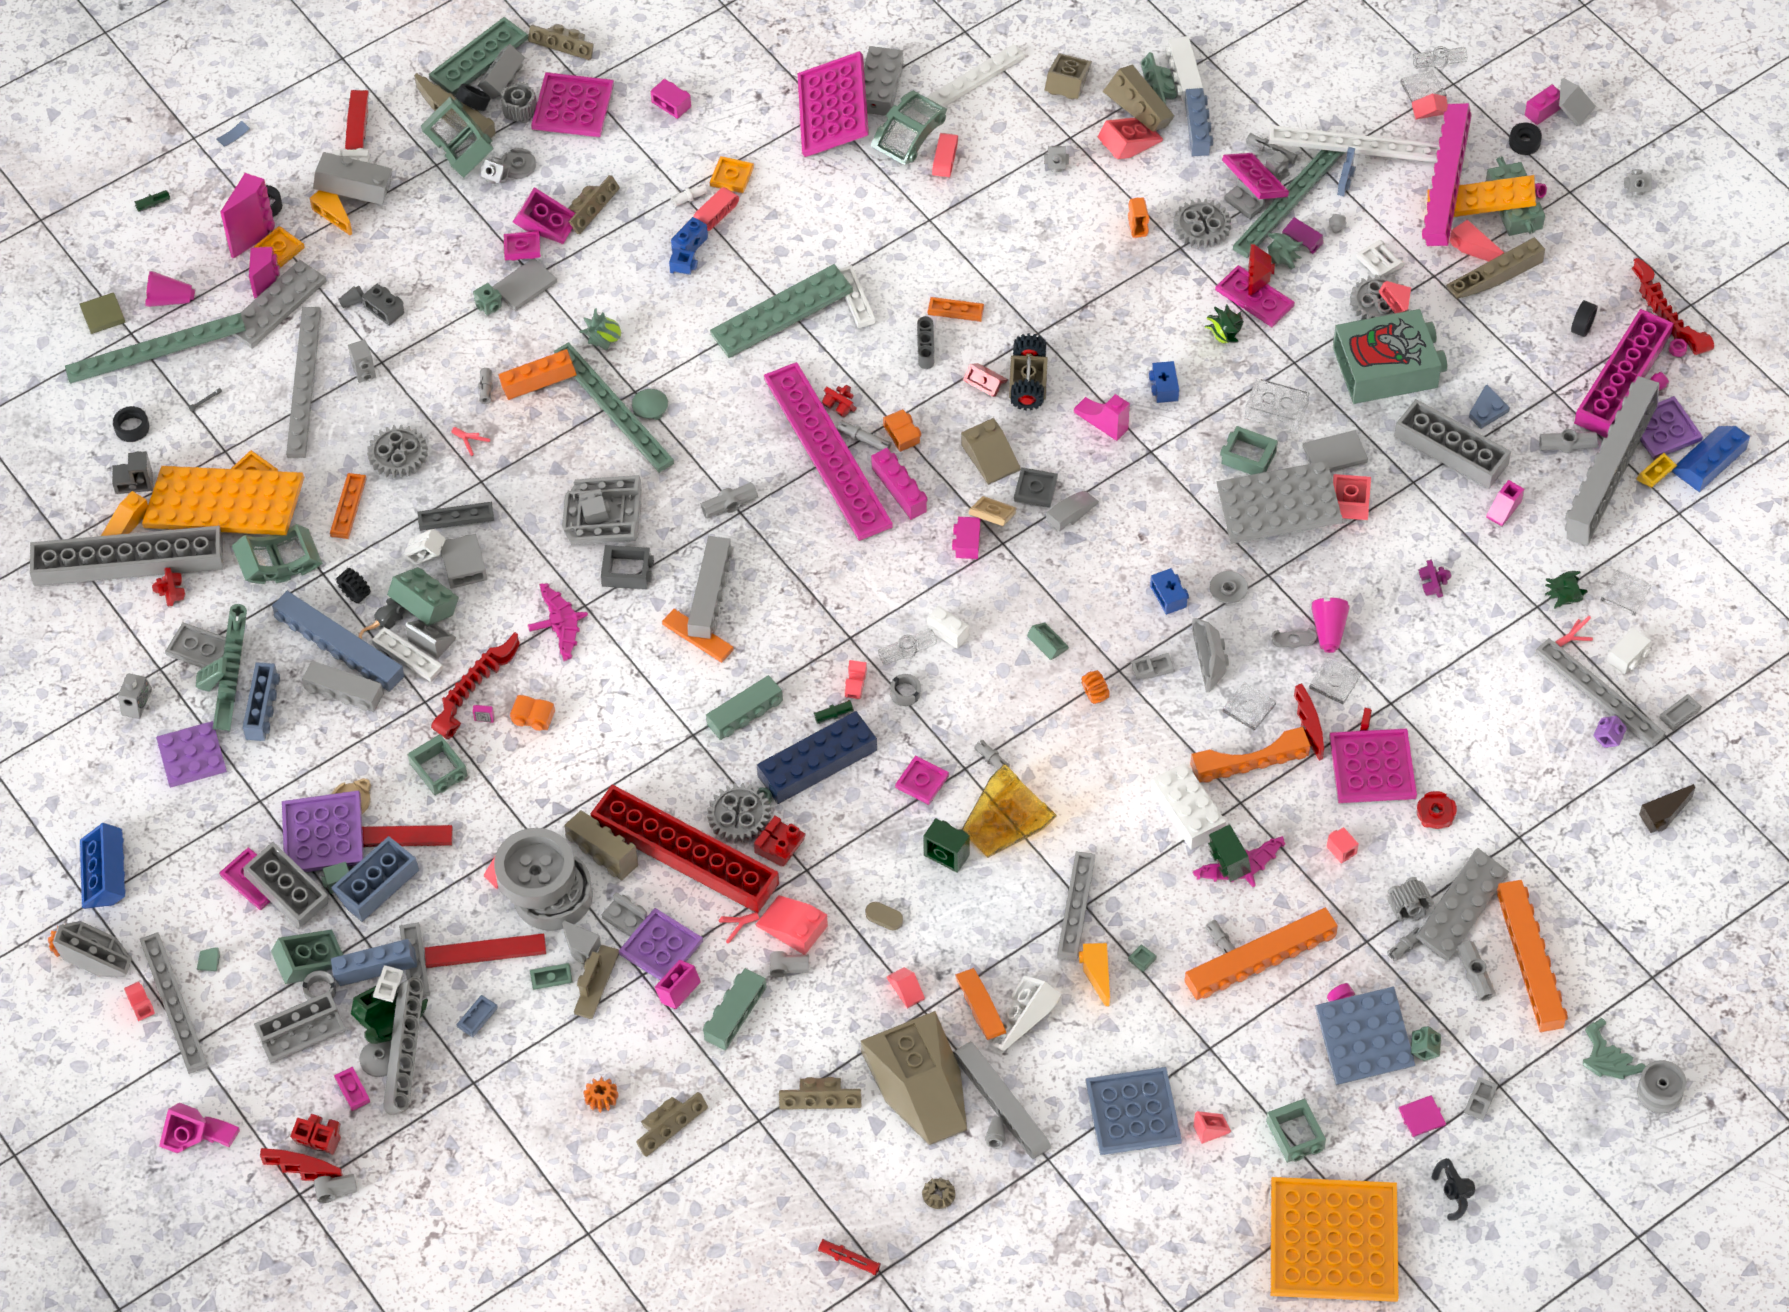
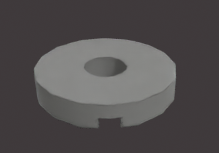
M514 148L510 150L511 152H506L502 156V163L511 165L508 174L510 178L522 179L528 177L536 168L535 157L527 149ZM518 161L522 162V164L515 165L514 163Z

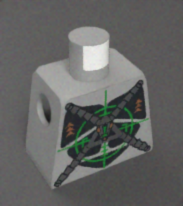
M128 673L124 678L118 694L122 716L136 719L141 718L152 691V687L146 677Z

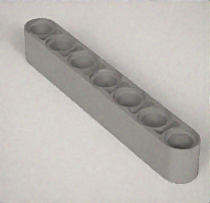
M412 977L402 982L398 987L383 1103L385 1111L390 1115H395L407 1109L410 1103L424 984L418 977Z
M970 1041L955 1050L953 1054L959 1066L996 1114L1003 1118V1123L1032 1159H1035L1051 1149L1047 1137L978 1048Z

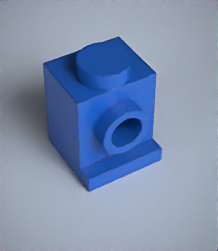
M674 248L669 261L670 273L679 272L691 275L692 270H696L698 260H695V252Z

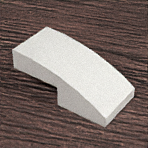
M384 965L373 997L393 1002L404 971Z

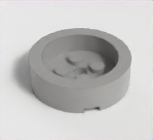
M528 828L518 831L509 836L500 845L494 859L495 875L500 892L511 903L522 908L541 909L552 906L570 892L575 882L576 868L572 848L561 835L552 830ZM537 868L541 870V873L532 875L531 871Z
M574 857L576 868L575 882L570 892L560 898L558 903L541 909H527L514 904L518 915L530 926L547 931L563 929L562 923L564 920L576 924L588 912L593 898L591 877L586 865L578 857ZM537 868L531 871L532 875L541 873V870Z

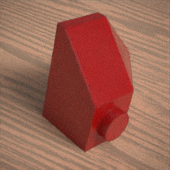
M1251 244L1248 295H1253L1268 284L1271 275H1274L1275 264H1271V256L1255 244Z

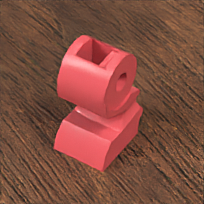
M849 660V678L845 682V697L861 699L864 680L867 674V662Z
M139 981L124 988L138 1021L155 1014L151 1001Z

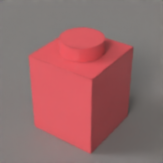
M1344 827L1338 831L1334 830L1329 834L1327 848L1341 864L1357 854L1359 843Z

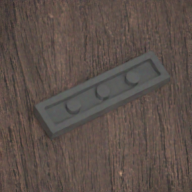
M492 501L417 511L420 531L494 521Z

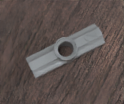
M1565 429L1562 433L1540 434L1539 446L1541 450H1561L1564 453H1572L1575 449L1597 448L1598 437L1596 432H1576L1572 429Z
M750 482L733 490L725 488L719 492L718 496L700 503L705 518L707 517L708 519L724 511L728 513L736 511L741 504L758 498V493L754 484Z
M1469 940L1458 945L1457 950L1466 969V977L1472 983L1478 1000L1484 1002L1495 997L1496 992L1487 974L1486 963L1481 959L1474 941ZM1473 969L1479 970L1480 972L1476 973L1473 971Z

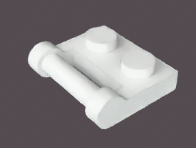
M1382 240L1376 241L1357 253V258L1374 275L1377 274L1379 278L1382 275L1386 277L1396 270L1399 271L1405 265L1401 259H1398L1385 246ZM1378 251L1384 254L1392 263H1389Z

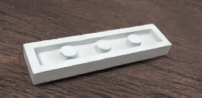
M853 266L840 268V272L853 287V292L846 295L845 298L858 328L875 324V317Z
M385 627L372 639V643L430 682L443 670L442 664Z

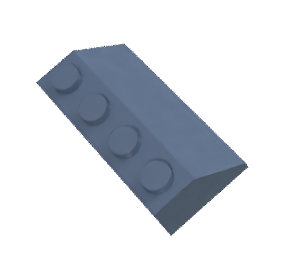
M388 836L334 884L331 889L347 910L363 922L419 871L416 857Z

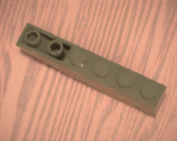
M418 73L414 75L416 87L434 111L449 97L454 100L457 99L453 94L447 93L439 85L430 82L426 77H422ZM463 104L462 108L475 121L484 134L492 138L496 134L493 120L486 118L478 110ZM452 108L441 117L458 132H461L467 126V123ZM474 134L470 139L475 142L477 137Z
M1533 237L1450 282L1446 287L1456 299L1486 291L1543 263L1545 248Z

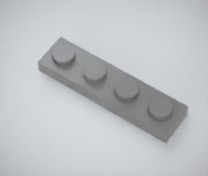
M417 922L399 925L401 940L409 939L416 952L417 967L406 970L407 980L412 977L420 978L424 984L423 996H429L430 991L420 924Z

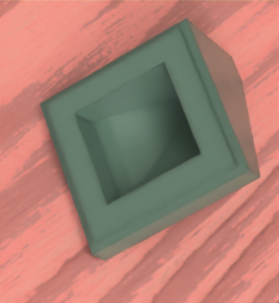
M215 947L200 951L197 970L217 971L220 958L219 948Z

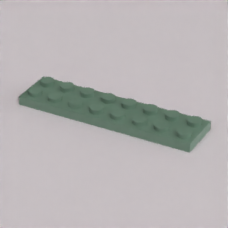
M833 264L710 329V333L726 356L730 358L852 293L853 287L837 266Z

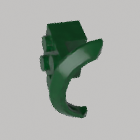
M376 986L355 996L351 1009V1015L367 1029L364 1031V1037L371 1044L392 1040L397 993L393 1002L374 998L373 994ZM427 998L422 1000L420 1018L426 1010Z

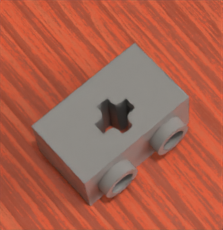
M366 340L348 344L352 368L358 382L361 383L376 378L372 355Z

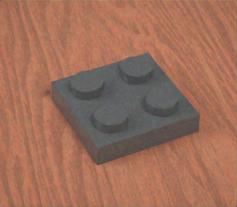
M1021 467L1014 501L1050 508L1058 474Z

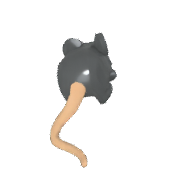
M392 598L387 599V605L375 612V623L362 629L359 633V638L362 639L365 631L375 629L379 625L387 629L392 628L396 620L403 619L402 615L406 609Z

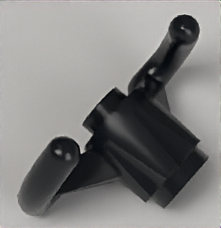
M1445 1158L1436 1164L1431 1178L1434 1181L1438 1180L1443 1168L1445 1169L1448 1180L1444 1185V1193L1448 1199L1456 1200L1458 1203V1210L1454 1213H1449L1447 1219L1455 1221L1465 1214L1468 1208L1467 1198L1474 1195L1475 1184L1469 1178H1461L1454 1168L1452 1161L1449 1158Z

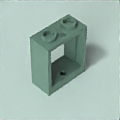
M1236 426L1234 432L1229 433L1227 445H1223L1221 449V464L1250 475L1267 472L1277 452L1278 441ZM1240 440L1264 449L1265 451L1260 461L1257 462L1232 453L1231 451L1236 441Z
M441 734L407 754L409 764L435 796L445 792L450 786L463 781L468 776L465 764ZM443 752L456 769L433 782L421 767V764Z
M1305 1098L1267 1112L1266 1122L1287 1163L1300 1161L1304 1156L1309 1154L1315 1155L1325 1149L1326 1138ZM1304 1115L1316 1138L1290 1147L1279 1124Z

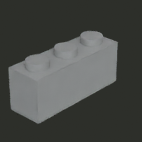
M509 44L500 51L477 86L492 99L498 95L501 97L503 88L515 79V72H519L523 67L522 62L525 57Z

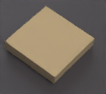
M982 496L970 508L969 515L1004 526L1016 514L1017 508Z

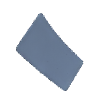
M240 121L234 128L216 138V140L223 146H227L244 135L250 128L243 121Z

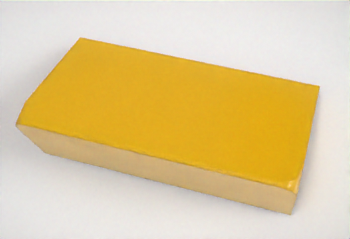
M1663 453L1639 473L1636 480L1652 488L1677 465Z

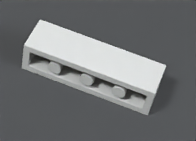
M1189 36L1168 39V46H1165L1166 56L1170 58L1169 67L1170 70H1173V81L1177 83L1176 92L1181 97L1182 102H1185L1186 89L1203 88Z

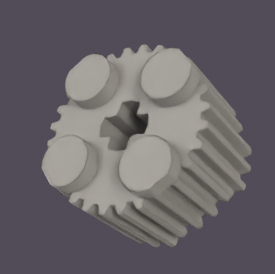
M519 81L516 85L503 88L501 91V104L504 117L510 120L513 119V121L517 120V122L520 120L522 123L530 121V117L532 118V115L535 113L537 101L536 94L529 87L528 83L525 84V82L521 83Z
M1410 877L1401 886H1393L1388 890L1389 896L1387 900L1399 922H1403L1404 919L1420 920L1426 915V909L1434 905V901L1425 884L1421 880L1418 881L1416 877Z

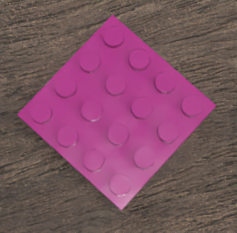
M545 72L531 124L532 130L601 137L614 87V80Z
M1407 728L1331 732L1329 734L1338 803L1417 798Z

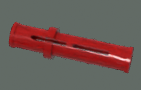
M822 1239L818 1248L819 1252L834 1257V1260L838 1262L841 1260L875 1276L881 1265L879 1262L845 1249L844 1245L838 1246L825 1239ZM832 1249H834V1250H836V1251H838V1252H840V1253H843V1254L847 1255V1257L844 1256V1255H842V1254H839V1253H837V1252L832 1251ZM852 1258L857 1259V1260H859V1261H861V1262H864V1263H866L867 1265L862 1264V1263H860V1262H858V1261H855V1260H853Z

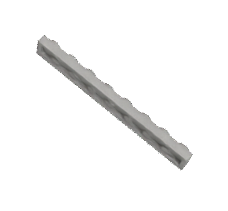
M1550 638L1536 649L1535 653L1610 715L1617 716L1631 732L1652 748L1665 737L1666 732Z
M159 932L140 938L188 1074L207 1068L206 1059Z

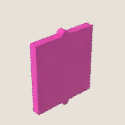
M1432 1095L1398 1108L1404 1119V1124L1407 1125L1412 1137L1446 1125L1440 1113L1441 1108L1437 1107Z

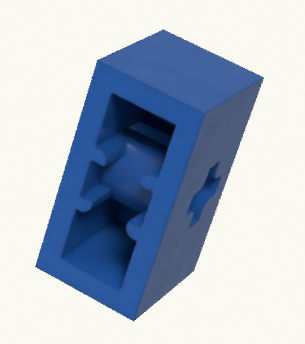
M692 217L671 239L672 252L674 248L695 252L708 239L707 224Z
M1174 361L1152 363V370L1149 371V381H1153L1151 391L1152 396L1156 397V402L1179 401V385Z
M1172 568L1151 575L1150 587L1166 615L1187 607L1189 594L1185 588H1182L1178 574L1173 572Z

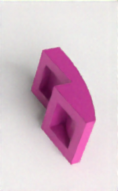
M205 1116L206 1126L203 1139L212 1143L216 1141L230 1148L240 1132L239 1127Z

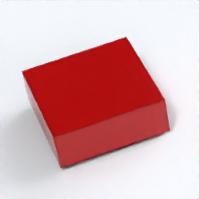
M1364 707L1360 731H1368L1371 708Z

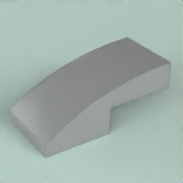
M1169 653L1151 659L1147 655L1131 661L1136 679L1153 678L1175 672Z
M1478 1077L1464 1113L1484 1120L1498 1084Z

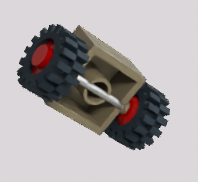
M1027 333V336L1022 334L1021 337H1016L1013 345V355H1011L1009 398L1014 407L1018 406L1020 410L1024 408L1025 411H1027V408L1030 411L1033 408L1038 409L1046 400L1047 344L1045 339H1042L1040 335L1037 337V334L1030 336V333Z

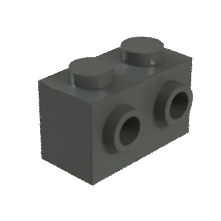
M378 283L362 295L364 308L389 326L405 313L402 299L398 296L395 297L386 287H382Z

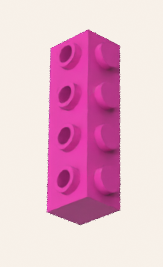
M885 448L871 455L872 470L910 520L926 513L928 501L926 494L923 491L921 492L916 481L909 477L907 469L899 464L895 453H891L888 448Z

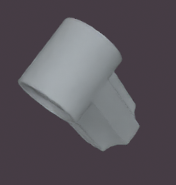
M783 951L772 952L770 954V975L773 977H784L788 973H809V954L787 955Z
M354 1174L335 1178L321 1176L314 1180L316 1197L319 1203H329L338 1196L357 1192Z

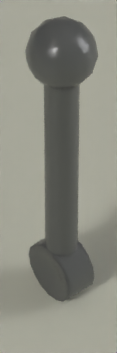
M218 388L196 404H191L189 410L195 411L196 407L215 395L222 392L221 388Z

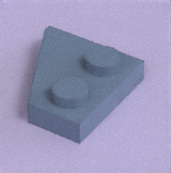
M1348 147L1347 159L1343 165L1337 195L1344 196L1346 190H1350L1352 183L1350 177H1354L1356 167L1353 166L1355 148Z
M1485 385L1469 413V418L1482 429L1508 413L1510 407L1488 385Z

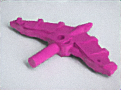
M548 583L539 584L542 598L549 607V619L528 624V630L531 632L551 627L559 638V649L563 661L572 659V649L577 645V641H575L576 634L580 632V628L577 627V621L588 616V613L575 612L571 608V602H566L561 597L560 592H555L549 587Z
M1283 836L1275 839L1272 838L1257 849L1245 850L1249 857L1251 872L1238 879L1245 878L1252 887H1255L1254 874L1260 869L1263 871L1271 858H1276L1275 854L1279 848L1285 846ZM1219 864L1203 865L1192 872L1198 880H1200V877L1214 879V882H1217V879L1228 880L1227 876L1223 878L1218 868Z

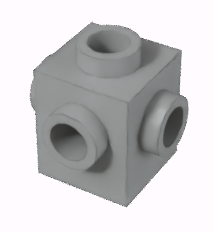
M1048 146V154H1044V164H1048V169H1051V172H1062V169H1065V165H1069V154H1066V146ZM1054 157H1059V158H1060V160L1057 161V162L1054 161L1053 159H1054Z
M497 157L485 159L481 165V177L486 178V181L492 184H496V182L505 183L511 165L502 163V159Z
M1642 169L1632 170V173H1627V177L1624 178V188H1627L1628 192H1632V195H1643V192H1652V174L1643 172Z

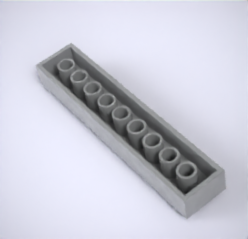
M1638 376L1635 383H1631L1629 395L1624 397L1622 409L1617 411L1615 423L1610 425L1608 437L1603 439L1601 451L1596 453L1594 465L1589 467L1586 475L1587 479L1582 481L1579 489L1580 493L1575 495L1572 502L1573 507L1566 513L1565 520L1567 523L1565 531H1567L1568 540L1586 546L1589 545L1658 406L1659 382Z
M220 526L30 542V576L34 586L165 575V568H171L172 573L223 569V537Z

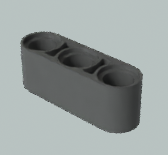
M923 316L917 321L918 365L923 369H930L934 366L933 320L928 316Z

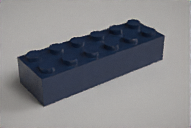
M854 711L758 763L757 776L765 788L770 790L775 802L780 804L876 752L877 738L858 712Z

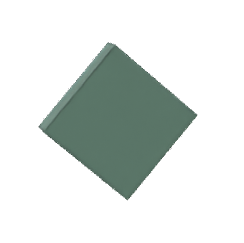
M1141 944L1128 957V961L1144 972L1156 960L1157 956Z

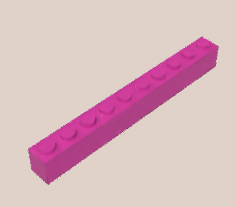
M1469 103L1448 104L1447 111H1444L1445 123L1441 126L1442 137H1439L1440 150H1437L1438 161L1434 164L1435 176H1432L1433 187L1429 190L1428 214L1424 217L1425 228L1422 229V238L1425 239L1427 246H1448L1472 117Z

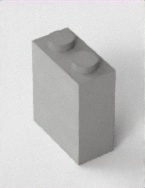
M476 534L445 540L443 547H441V554L451 589L487 580L486 569Z

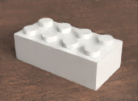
M1186 762L1152 778L1151 792L1191 850L1209 842V834L1226 826V820Z

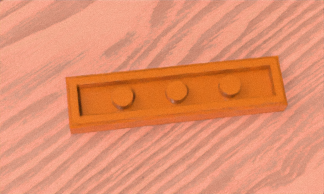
M347 474L330 530V537L349 539L366 483V475Z
M673 609L662 620V625L721 663L734 650L732 645L713 633L711 639L688 636L687 624L689 618L676 609Z

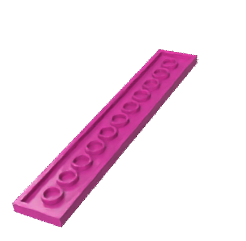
M795 362L764 374L765 382L857 539L861 541L893 528V523L799 364Z

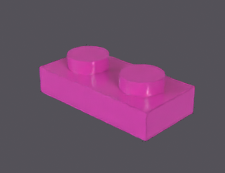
M353 1067L334 1075L351 1111L370 1103V1099Z

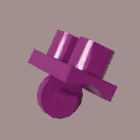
M1432 559L1427 560V566L1418 569L1422 581L1431 578L1430 582L1422 584L1426 596L1436 594L1438 598L1443 597L1440 582L1443 585H1447V580L1452 577L1451 572L1444 570L1442 566L1438 568L1439 571L1437 572Z

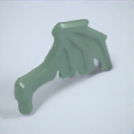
M1600 1018L1595 1023L1592 1022L1586 1027L1585 1031L1593 1043V1049L1590 1057L1583 1059L1584 1067L1599 1077L1606 1075L1619 1079H1625L1626 1076L1641 1073L1646 1065L1643 1063L1635 1066L1628 1065L1632 1063L1634 1057L1628 1053H1621L1622 1049L1615 1047V1045L1605 1047L1607 1041L1604 1040L1599 1031L1600 1028L1606 1025V1021L1603 1018Z

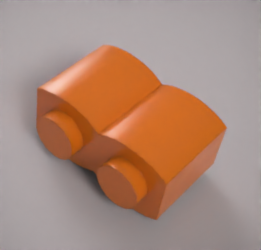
M1144 197L1130 199L1128 203V221L1131 235L1133 238L1146 237L1149 232V214L1146 200Z
M902 409L883 417V426L900 452L920 443L921 431L917 426L913 425V420L909 413Z
M517 695L510 713L511 721L517 726H531L537 731L548 730L555 713V707L553 703L546 700Z

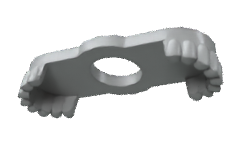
M1311 628L1303 632L1293 630L1280 633L1279 630H1275L1271 638L1273 644L1277 647L1297 648L1313 645L1318 635L1316 630ZM1296 635L1300 640L1297 643H1292L1288 638Z

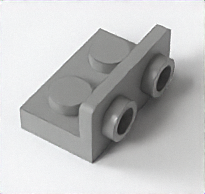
M1240 179L1237 180V186L1224 196L1225 201L1249 219L1265 208L1266 199H1258Z
M616 892L613 895L614 901L601 914L602 919L630 937L645 920L647 912L642 906L633 904L627 896H621Z

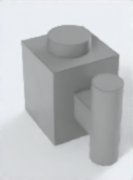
M601 489L579 494L587 525L609 520L608 513L611 510L608 501L604 502Z

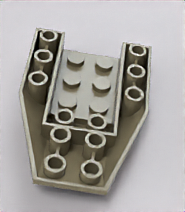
M936 1011L861 1040V1053L885 1102L929 1145L967 1130L961 1071Z

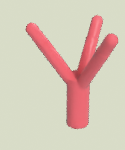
M454 427L451 431L452 434L464 440L471 456L474 453L468 442L469 438L490 442L489 438L480 437L479 433H466L457 427Z
M1588 616L1582 622L1578 619L1571 631L1555 641V643L1562 647L1571 640L1592 641V637L1574 636L1591 619V616Z
M755 912L743 917L721 916L719 919L720 923L739 922L738 926L726 940V943L731 942L744 924L759 920L758 913Z

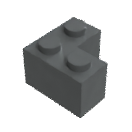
M147 451L128 453V464L112 465V484L115 494H125L131 491L135 493L153 491V472Z

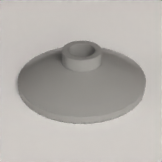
M1223 571L1211 579L1210 592L1216 600L1222 603L1232 604L1239 602L1247 594V582L1239 573Z
M390 1041L378 1044L368 1043L362 1049L359 1060L364 1072L374 1077L387 1076L391 1048Z

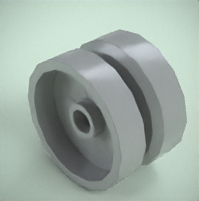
M1658 1060L1648 1064L1642 1071L1637 1088V1095L1641 1104L1648 1110L1659 1114L1675 1110L1681 1103L1687 1083L1684 1072L1679 1066L1666 1060Z

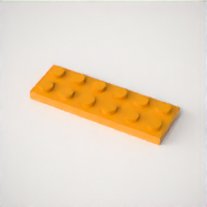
M1530 175L1459 185L1454 217L1536 206L1535 176ZM1430 189L1427 190L1428 202H1430V197H1429V190H1430Z

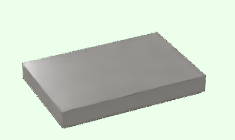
M534 258L492 287L495 290L497 289L501 293L502 299L517 311L557 283V278Z
M1356 430L1303 443V449L1309 463L1327 461L1330 472L1368 462V457Z
M182 622L167 647L165 654L204 668L223 657L226 637Z

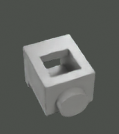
M1280 151L1266 159L1265 167L1279 181L1290 175L1288 172L1289 159Z

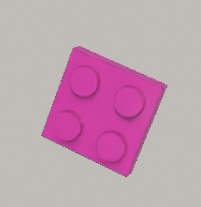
M539 231L504 234L505 261L541 257Z
M915 755L896 782L895 788L929 805L948 779L949 772Z

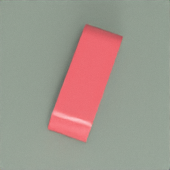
M940 133L932 175L951 177L958 145V135Z
M722 187L696 211L693 217L707 224V231H710L737 206L739 196L729 189Z

